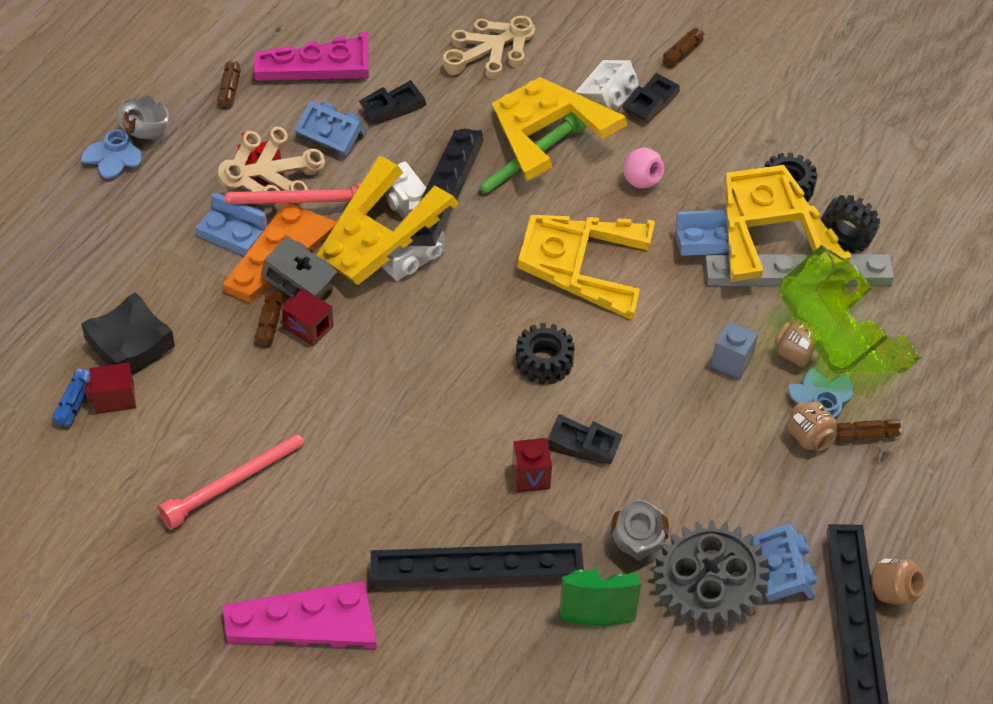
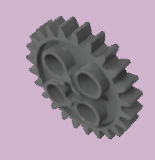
M710 520L708 529H703L701 524L696 522L695 531L693 532L685 526L682 527L683 537L681 538L671 534L672 546L663 544V555H656L657 567L654 568L656 592H661L660 600L662 604L669 603V613L671 615L681 611V622L684 623L690 617H693L696 628L700 626L702 620L708 622L709 629L713 630L715 621L720 620L724 628H728V618L733 617L735 621L741 623L742 611L752 616L754 614L752 603L762 605L763 595L761 593H768L767 581L770 580V572L767 568V556H761L762 545H753L752 534L742 538V527L739 526L733 532H730L728 530V522H724L720 529H716L713 520ZM708 550L718 551V553L712 555L705 552ZM686 571L693 573L692 575L686 577L679 575L680 573ZM733 572H741L744 575L734 577L730 574ZM707 594L718 595L715 599H707L704 596Z

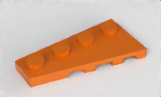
M285 203L222 284L224 293L252 303L273 286L260 276L264 259L286 236L302 243L308 251L313 253L322 246L321 241L331 233L337 222L290 203Z

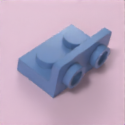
M309 101L294 130L298 136L345 156H348L358 134L365 136L367 132L361 123L362 119L355 114L346 112L344 115L337 112V109L329 103L321 102V104L313 101Z
M214 192L210 197L212 209L195 227L196 236L245 256L266 229V214L258 208L245 204H227L223 195Z
M726 210L677 212L675 240L681 256L729 254Z
M788 523L753 535V545L761 544V556H767L768 558L767 568L770 572V580L767 581L768 593H765V596L769 602L804 591L809 599L816 597L813 584L818 583L812 564L807 563L805 554L810 553V549L803 533L798 534L792 524Z

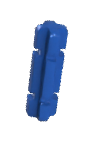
M77 369L71 378L72 382L68 384L58 403L59 406L56 407L52 415V420L56 422V425L60 427L71 425L75 417L73 413H77L86 395L85 382L90 381V373L87 369Z

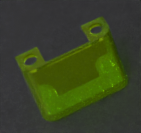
M820 245L781 281L779 294L794 318L803 323L812 336L813 346L832 372L838 374H901L922 359L905 334L902 333L896 339H893L885 333L881 326L873 321H863L858 324L849 309L869 293L872 288L856 266L823 245ZM853 279L857 280V291L852 295H846L844 292L846 283Z

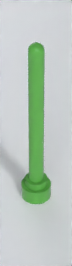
M570 112L564 116L560 126L535 144L544 152L568 133H579L587 125L573 112ZM516 158L481 183L479 186L480 192L488 194L519 171L521 168Z

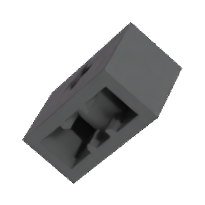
M286 236L264 259L260 276L290 298L294 297L301 289H304L322 300L333 288L338 271L333 269L329 262L319 259L308 251L305 245Z

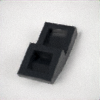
M655 73L644 88L641 86L637 87L622 107L625 111L647 122L659 114L680 92V85Z
M411 80L389 93L382 87L359 100L360 105L373 122L395 119L427 105L424 96Z
M558 414L547 440L549 448L588 461L611 464L623 435L592 421L590 427H587Z

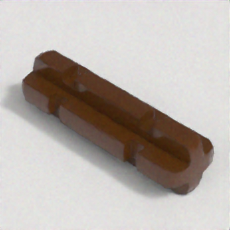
M698 28L691 29L672 48L663 54V63L669 67H674L678 64L680 60L703 42L704 32Z
M228 61L224 66L225 72L222 75L220 91L217 97L218 105L221 108H231L234 104L235 98L233 97L236 95L238 78L241 72L240 64L236 61Z
M269 291L266 293L265 304L262 307L258 323L259 327L255 334L256 344L259 346L269 347L273 344V334L276 332L280 316L279 310L283 304V295L280 292Z
M898 419L883 420V422L882 420L853 422L852 425L851 422L837 423L836 439L838 441L852 440V438L860 440L883 438V436L885 438L898 437L901 435V424Z

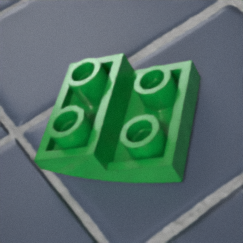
M597 568L588 571L576 570L567 576H562L559 604L560 619L584 625H614L635 621L641 589V582L637 572L626 575L622 573L614 574L606 580H601Z

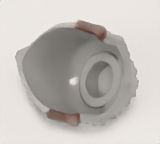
M151 96L137 100L125 99L119 104L117 109V121L120 127L133 137L156 140L157 137H162V134L165 133L166 125L169 122V112L163 103L155 104Z
M638 499L615 512L611 522L610 533L619 549L640 561L662 548L669 536V522L666 514L661 509H658L648 501Z

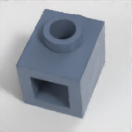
M728 321L715 343L711 367L741 379L753 359L758 333Z

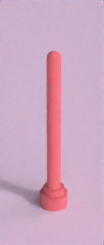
M361 183L350 186L349 190L228 192L225 194L224 200L227 204L350 202Z
M294 435L183 500L176 499L173 501L169 499L158 505L157 509L161 519L170 530L184 523V518L188 517V512L300 448L304 443L302 436Z

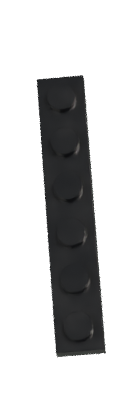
M467 128L454 130L421 200L434 185L451 194L457 200L484 141L482 130H470ZM449 206L437 216L440 220L429 229L424 226L410 238L413 242L408 246H435L452 207Z
M828 524L826 534L848 704H889L863 525Z
M581 543L370 550L371 588L562 581V576H567L573 571L584 570Z

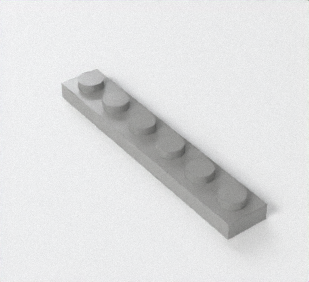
M729 254L705 255L704 261L707 286H892L894 279L889 254H851L852 258L849 265L822 269L819 268L814 254H758L764 270L761 278L731 282Z

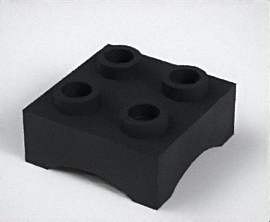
M136 292L126 297L118 307L100 317L90 318L81 323L85 340L107 365L129 362L132 372L175 347L172 330L151 312Z

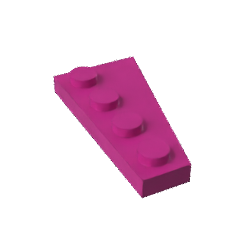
M368 31L358 33L357 38L334 37L333 42L318 45L317 41L308 42L299 49L286 46L255 52L254 78L255 80L369 78Z
M364 581L222 605L227 643L275 645L276 642H293L294 646L309 647V643L330 644L331 648H346V645H364V649H377Z

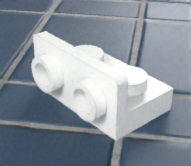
M602 60L575 93L596 103H601L602 106L616 112L635 90L639 82L630 60Z
M406 161L397 164L403 173L384 194L390 208L393 211H397L403 220L420 202L426 186Z
M442 230L435 246H406L404 249L399 246L387 256L389 261L381 267L396 281L406 275L413 274L420 266L438 258L444 252L445 232Z

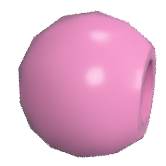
M647 147L632 150L626 156L622 166L628 183L640 189H648L655 186L664 174V163L660 155Z

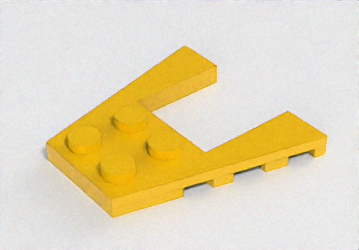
M542 77L528 82L521 88L504 95L492 103L494 113L503 132L507 136L508 143L511 149H513L516 160L527 181L552 168L551 159L527 136L566 116L568 113L573 112L601 139L627 126L624 115Z
M381 155L376 159L317 253L319 259L329 262L333 269L357 285L388 262L389 258L387 256L400 246L404 249L413 242L410 237L421 228L426 226L429 229L440 219L437 216L446 208L451 206L454 209L459 204L454 196L434 185L394 231L366 215L367 212L403 173L397 164Z
M784 165L726 173L724 188L731 282L761 278L764 270L747 228L800 220L820 269L849 265L852 258L851 254L848 251H843L837 243L839 238L831 228L827 229L819 219L820 213L815 206H810L803 197V190Z
M531 215L517 268L627 319L633 320L640 289L580 275L579 273L589 237L648 251L655 221L647 220V224L631 223V219H617L616 223L599 222V218L587 217L586 221L569 220L570 216Z

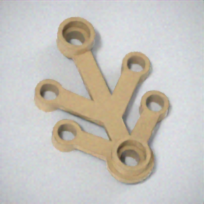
M516 16L510 23L478 19L474 23V33L464 30L454 31L452 33V45L456 48H465L468 43L480 45L466 52L457 49L446 51L443 55V67L448 74L459 75L465 69L466 64L491 52L490 61L486 64L485 74L489 79H499L502 76L503 66L501 59L504 45L514 40L513 50L508 53V65L513 68L522 67L525 61L524 43L534 36L535 26L532 20L526 16ZM490 32L502 33V34H500V35H498V36H497V35H489Z
M274 127L267 135L268 142L256 164L245 165L250 152L255 151L261 143L258 133L247 131L240 140L241 146L234 159L225 160L219 165L217 178L221 186L230 190L240 187L249 192L294 191V187L299 190H308L307 185L303 181L295 180L291 182L278 173L300 169L307 175H316L324 166V156L317 149H308L298 157L271 161L278 147H281L288 138L285 129ZM274 134L279 135L281 140L276 139ZM247 138L252 139L254 144H250ZM229 170L234 172L236 176L231 175ZM259 176L272 185L263 187L251 178ZM266 203L265 205L273 206L276 203Z

